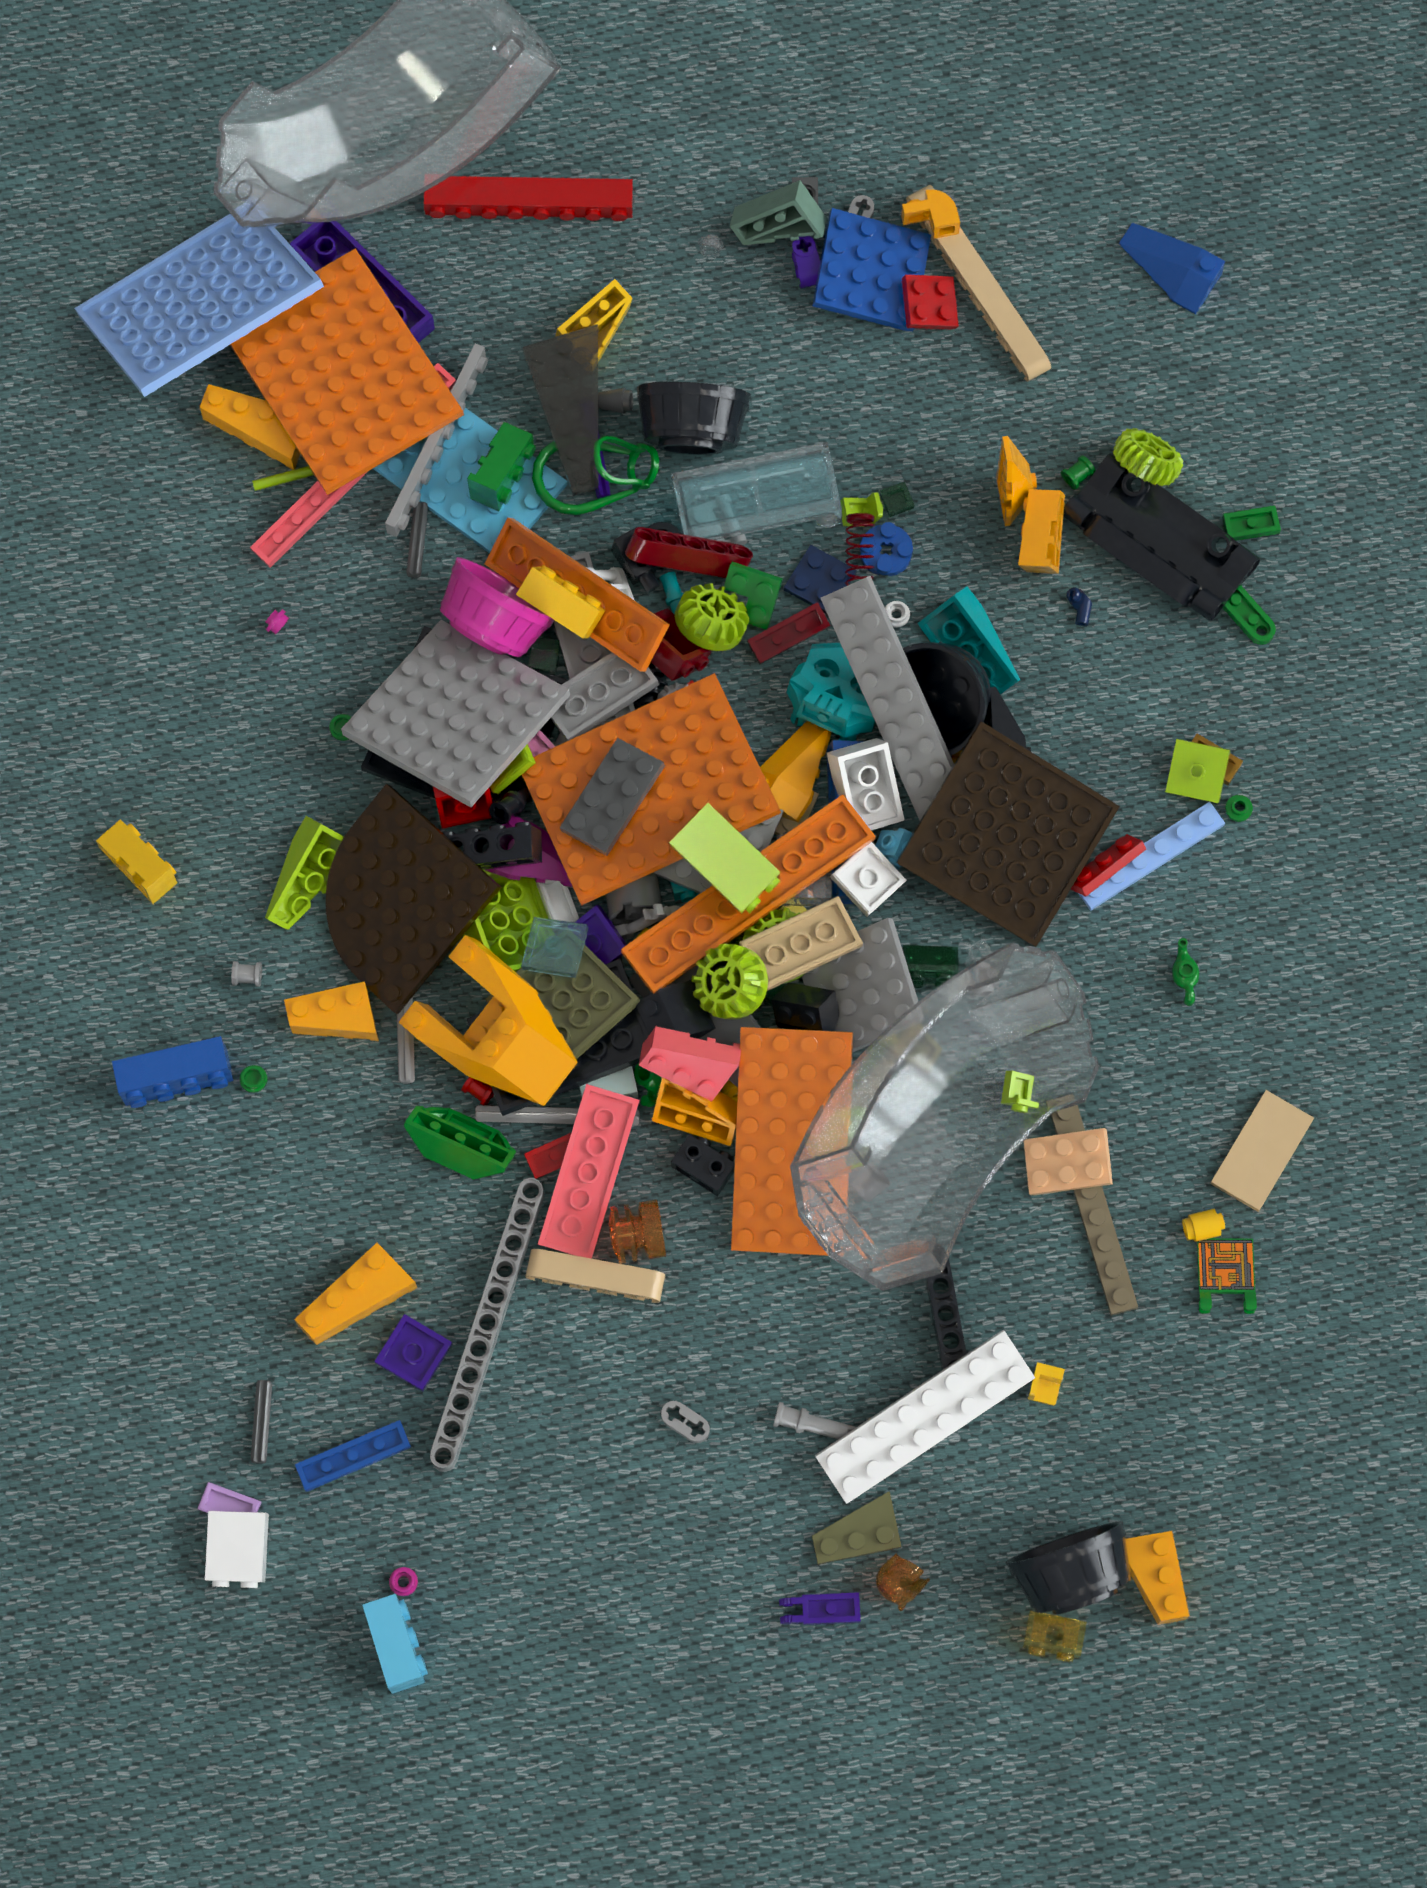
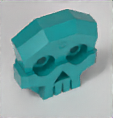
M841 643L812 644L806 662L797 666L788 684L786 693L793 705L790 720L795 724L798 718L797 726H802L806 721H809L839 735V740L856 741L859 733L872 732L876 722Z

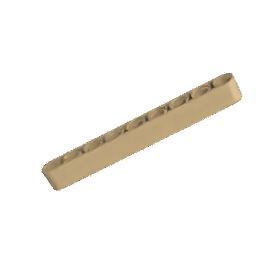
M927 185L907 196L906 201L908 202L913 199L925 200V190L935 189L931 185ZM929 220L919 222L922 228H926L929 234H931V241L937 249L940 248L943 253L941 256L951 270L954 269L956 272L955 277L964 290L967 289L969 291V297L978 311L981 310L984 315L982 317L990 329L996 331L998 334L996 336L1005 351L1010 352L1012 355L1010 358L1019 372H1023L1026 376L1024 379L1029 382L1050 370L1051 364L1047 355L962 229H959V234L933 239Z

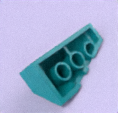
M968 586L953 595L917 623L931 642L939 643L941 641L942 643L952 644L972 654L986 671L990 687H996L1000 695L1020 680L983 606Z

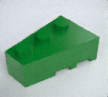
M503 422L490 442V450L486 457H480L478 464L481 467L476 475L470 473L467 477L470 499L497 511L500 510L503 504L506 505L512 495L511 487L515 481L519 482L524 472L522 466L526 459L530 460L536 448L533 442V434L506 422Z

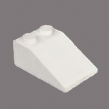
M875 738L827 752L831 776L838 796L842 794L845 796L870 830L904 821L888 742Z

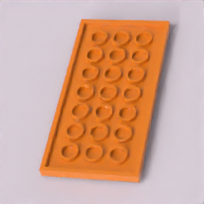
M741 1027L731 1250L843 1256L853 1032Z

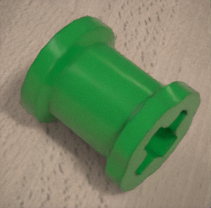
M1083 455L1078 457V461L1069 469L1061 471L1063 480L1074 490L1079 488V483L1088 476L1092 477L1096 471L1090 460Z

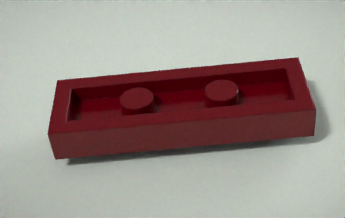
M817 602L748 639L747 643L760 665L829 628L830 623Z

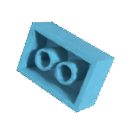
M393 1594L363 1604L362 1606L386 1684L391 1693L393 1694L425 1683L423 1676L427 1675L428 1672L421 1654L416 1655L414 1649L420 1646L415 1630H413V1627L408 1628L406 1621L411 1620L404 1599L399 1600L397 1595Z

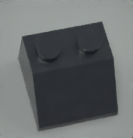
M692 980L661 988L654 994L651 993L640 1000L636 1007L649 1035L655 1027L690 1033V1037L699 1039L716 1029L709 1012L700 1007L701 1002L693 995L696 986Z

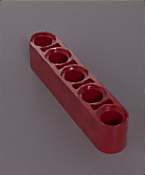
M645 527L635 528L625 550L626 556L638 563L723 578L727 577L732 561L749 566L753 557L751 550L743 545Z

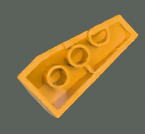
M806 721L760 766L779 808L784 810L782 817L795 822L800 821L812 802L814 796L812 789L815 779L819 778L820 775L819 764L821 757L826 754L832 733L809 721Z

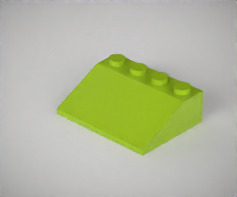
M483 870L502 888L464 933L463 937L466 935L479 940L511 969L517 972L551 943L556 936L534 878L520 876V880H513Z

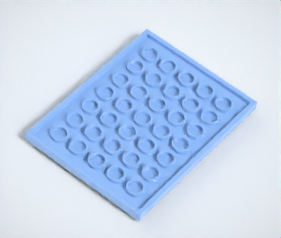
M250 201L77 306L75 310L89 330L145 397L324 286L317 274Z

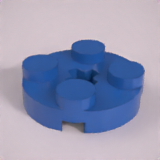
M885 522L882 525L872 527L865 533L875 535L874 537H863L860 545H874L873 548L860 547V555L874 556V558H861L864 566H874L873 569H868L870 572L877 575L894 576L908 567L913 554V546L909 535L902 528L895 526L891 522ZM881 546H892V554H880Z

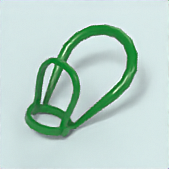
M568 436L552 441L540 451L533 463L532 481L536 494L546 506L561 514L582 515L596 511L634 494L639 489L650 488L658 473L659 456L653 446L643 443L634 445L613 436H602L598 440ZM606 441V442L615 443V444L620 445V446H622V447L614 446V445L607 444V443H604V442ZM571 446L594 449L593 457L599 474L605 480L614 484H632V489L578 505L565 504L553 498L546 490L542 478L543 468L548 458L559 449ZM648 450L651 456L650 472L645 480L636 479V460L640 453ZM600 451L629 455L627 463L628 479L609 475L602 466Z

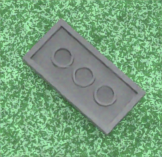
M611 652L562 684V686L569 689L570 696L554 713L551 720L565 739L569 741L590 731L659 686V682L649 668H647L646 672H641Z

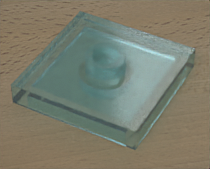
M534 917L521 965L522 969L576 978L588 932L587 924Z

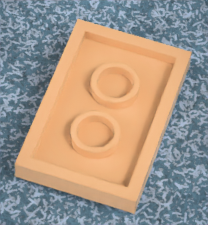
M1100 1128L1024 1139L1030 1195L1113 1184L1107 1129Z

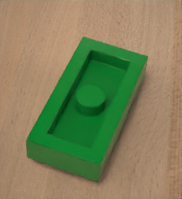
M1276 505L1225 513L1222 517L1225 532L1236 541L1280 534L1281 531Z

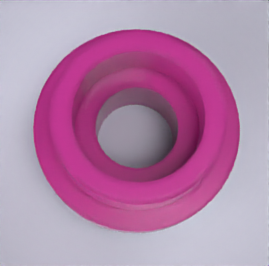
M282 609L278 613L275 610L265 621L268 624L266 628L268 632L272 631L274 634H277L287 623L289 618L285 615L286 611Z
M401 1567L392 1572L389 1578V1585L396 1595L408 1596L416 1590L418 1578L410 1568ZM401 1577L409 1579V1584L406 1587L399 1586L398 1581Z

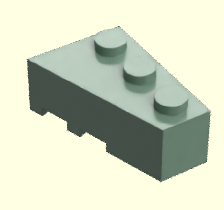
M801 180L736 206L733 211L730 228L743 245L773 243L776 239L790 238L791 241L799 240V237L813 235L814 238H823L827 217Z

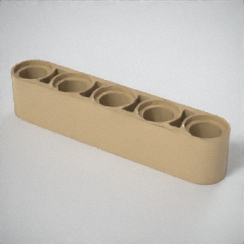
M531 1249L525 1277L534 1281L535 1278L542 1279L544 1283L561 1286L562 1283L570 1284L569 1287L582 1290L597 1289L598 1293L617 1296V1293L624 1294L625 1298L644 1301L646 1298L651 1299L652 1303H659L665 1274L640 1267L542 1249Z

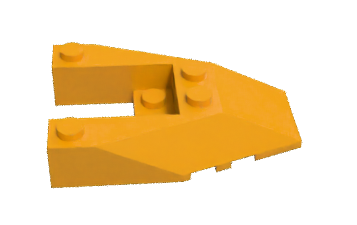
M465 935L449 955V958L493 995L492 999L464 1035L429 1005L418 1001L413 1002L399 1023L419 1041L466 1076L545 1106L578 1061L562 1033L558 1031L553 1023L548 1009H545L537 990L479 940Z

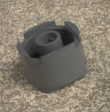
M651 873L606 894L610 921L613 919V924L615 925L629 924L644 917L643 909H654V904H662L657 874Z

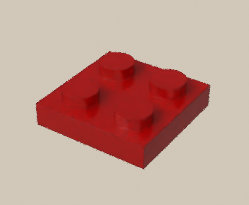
M906 274L902 277L907 328L950 330L956 329L959 326L953 276Z

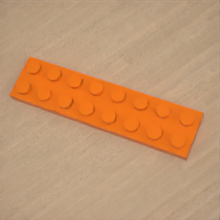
M507 518L485 562L486 566L518 588L521 587L532 567H542L544 565L553 570L564 581L567 580L579 588L578 591L585 596L591 595L601 602L600 607L606 611L590 637L641 672H646L670 625L514 518Z

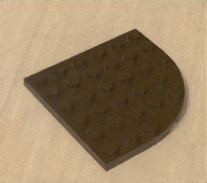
M386 784L349 829L336 851L326 887L328 927L333 943L348 969L361 982L365 981L366 987L389 1009L399 1014L502 887L391 785Z

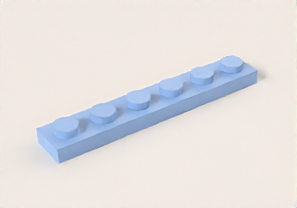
M1211 802L1206 803L1145 842L1146 850L1088 896L1085 897L1079 894L1089 910H1093L1225 825L1224 820Z

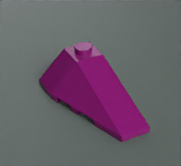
M511 816V820L503 826L510 828L515 827V823L529 821ZM532 822L529 823L541 830L542 863L486 870L513 880H520V876L536 878V883L545 884L546 880L560 881L563 886L573 887L548 832ZM514 839L508 843V850L513 847Z

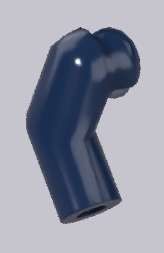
M1076 587L1070 588L1066 596L1070 604L1077 611L1075 624L1087 627L1092 602L1081 589Z

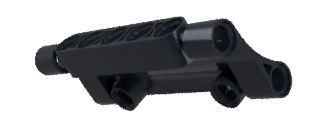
M1109 453L1081 492L1070 498L1066 503L1063 517L1083 530V534L1174 600L1186 607L1189 606L1211 622L1234 592L1254 572L1261 558L1158 484L1153 485L1151 482H1144L1143 479L1139 478L1141 480V488L1139 491L1134 492L1131 488V483L1135 478L1139 477L1129 473L1115 459L1114 454ZM1220 538H1224L1227 547L1220 553L1216 549V543Z

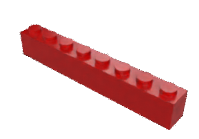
M425 176L424 210L425 215H430L433 218H443L445 215H456V217L461 219H467L471 216H482L485 219L507 216L510 219L518 220L523 218V216L534 217L537 220H546L549 217H559L562 220L585 217L590 221H597L601 218L624 221L627 218H632L633 179Z

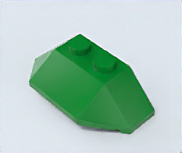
M416 1106L404 1123L405 1129L423 1157L473 1180L503 1173L516 1153L515 1149L510 1146L499 1130L451 1108H424L423 1106Z

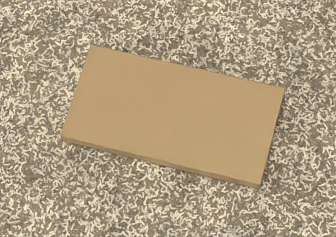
M837 896L740 941L739 945L751 949L762 959L768 974V991L862 947L863 942L842 901Z
M1266 1090L1210 1184L1259 1212L1314 1117Z

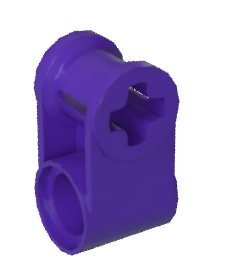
M802 236L799 237V240H794L792 243V259L796 277L800 279V289L816 285L821 261L813 238Z

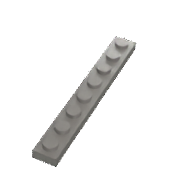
M476 343L451 390L452 395L463 412L466 406L464 401L467 395L473 394L477 384L475 379L479 372H484L488 362L485 347ZM455 421L428 436L385 522L388 534L397 537L400 530H405L410 518L408 514L412 507L415 508L418 505L421 497L420 490L423 484L427 485L432 475L431 468L434 462H439L443 454L442 446L445 440H449L454 432L455 426L453 424Z

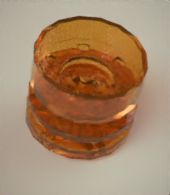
M657 1199L639 1202L638 1215H632L629 1205L624 1204L626 1217L620 1218L617 1205L610 1206L609 1231L612 1249L618 1258L619 1264L626 1263L625 1250H631L632 1260L636 1262L638 1259V1248H644L648 1259L666 1257Z

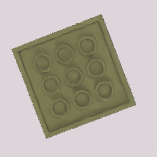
M568 928L516 972L537 990L538 997L545 1009H548L553 1023L558 1031L562 1033L576 1059L636 1008L640 1002V999ZM492 994L485 999L487 1004L492 999Z

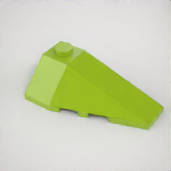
M305 816L292 839L265 916L266 919L289 930L311 908L310 901L319 892L322 894L326 893L330 867L344 836Z

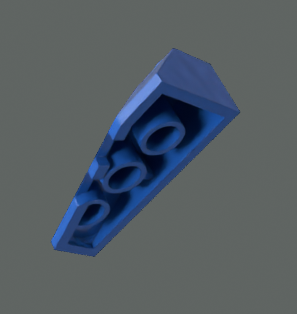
M1135 223L1130 225L1119 242V245L1139 266H1142L1151 276V279L1168 294L1167 296L1174 303L1194 314H1197L1222 275L1225 264L1224 260L1200 247Z

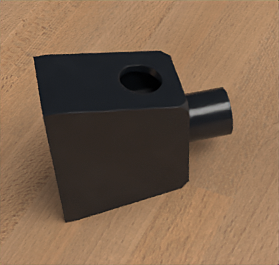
M634 528L614 539L611 552L632 585L640 582L646 593H650L660 586L659 581L654 575L658 566L643 564L644 567H638L635 565L638 562L629 559L625 554V550L635 530Z

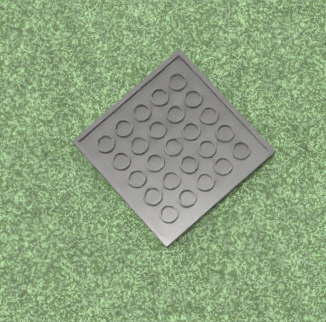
M440 620L341 730L343 736L467 806L472 807L569 698L570 692L568 688L515 659L482 647L458 632L447 622Z

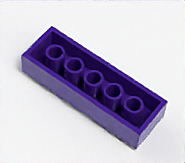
M328 212L289 243L314 272L356 249L417 342H421L435 330L433 315Z

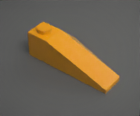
M1003 436L996 480L1004 525L1010 526L1023 510L1024 497L1028 496L1029 489L1037 488L1035 473L1030 472L1029 463L1008 436Z

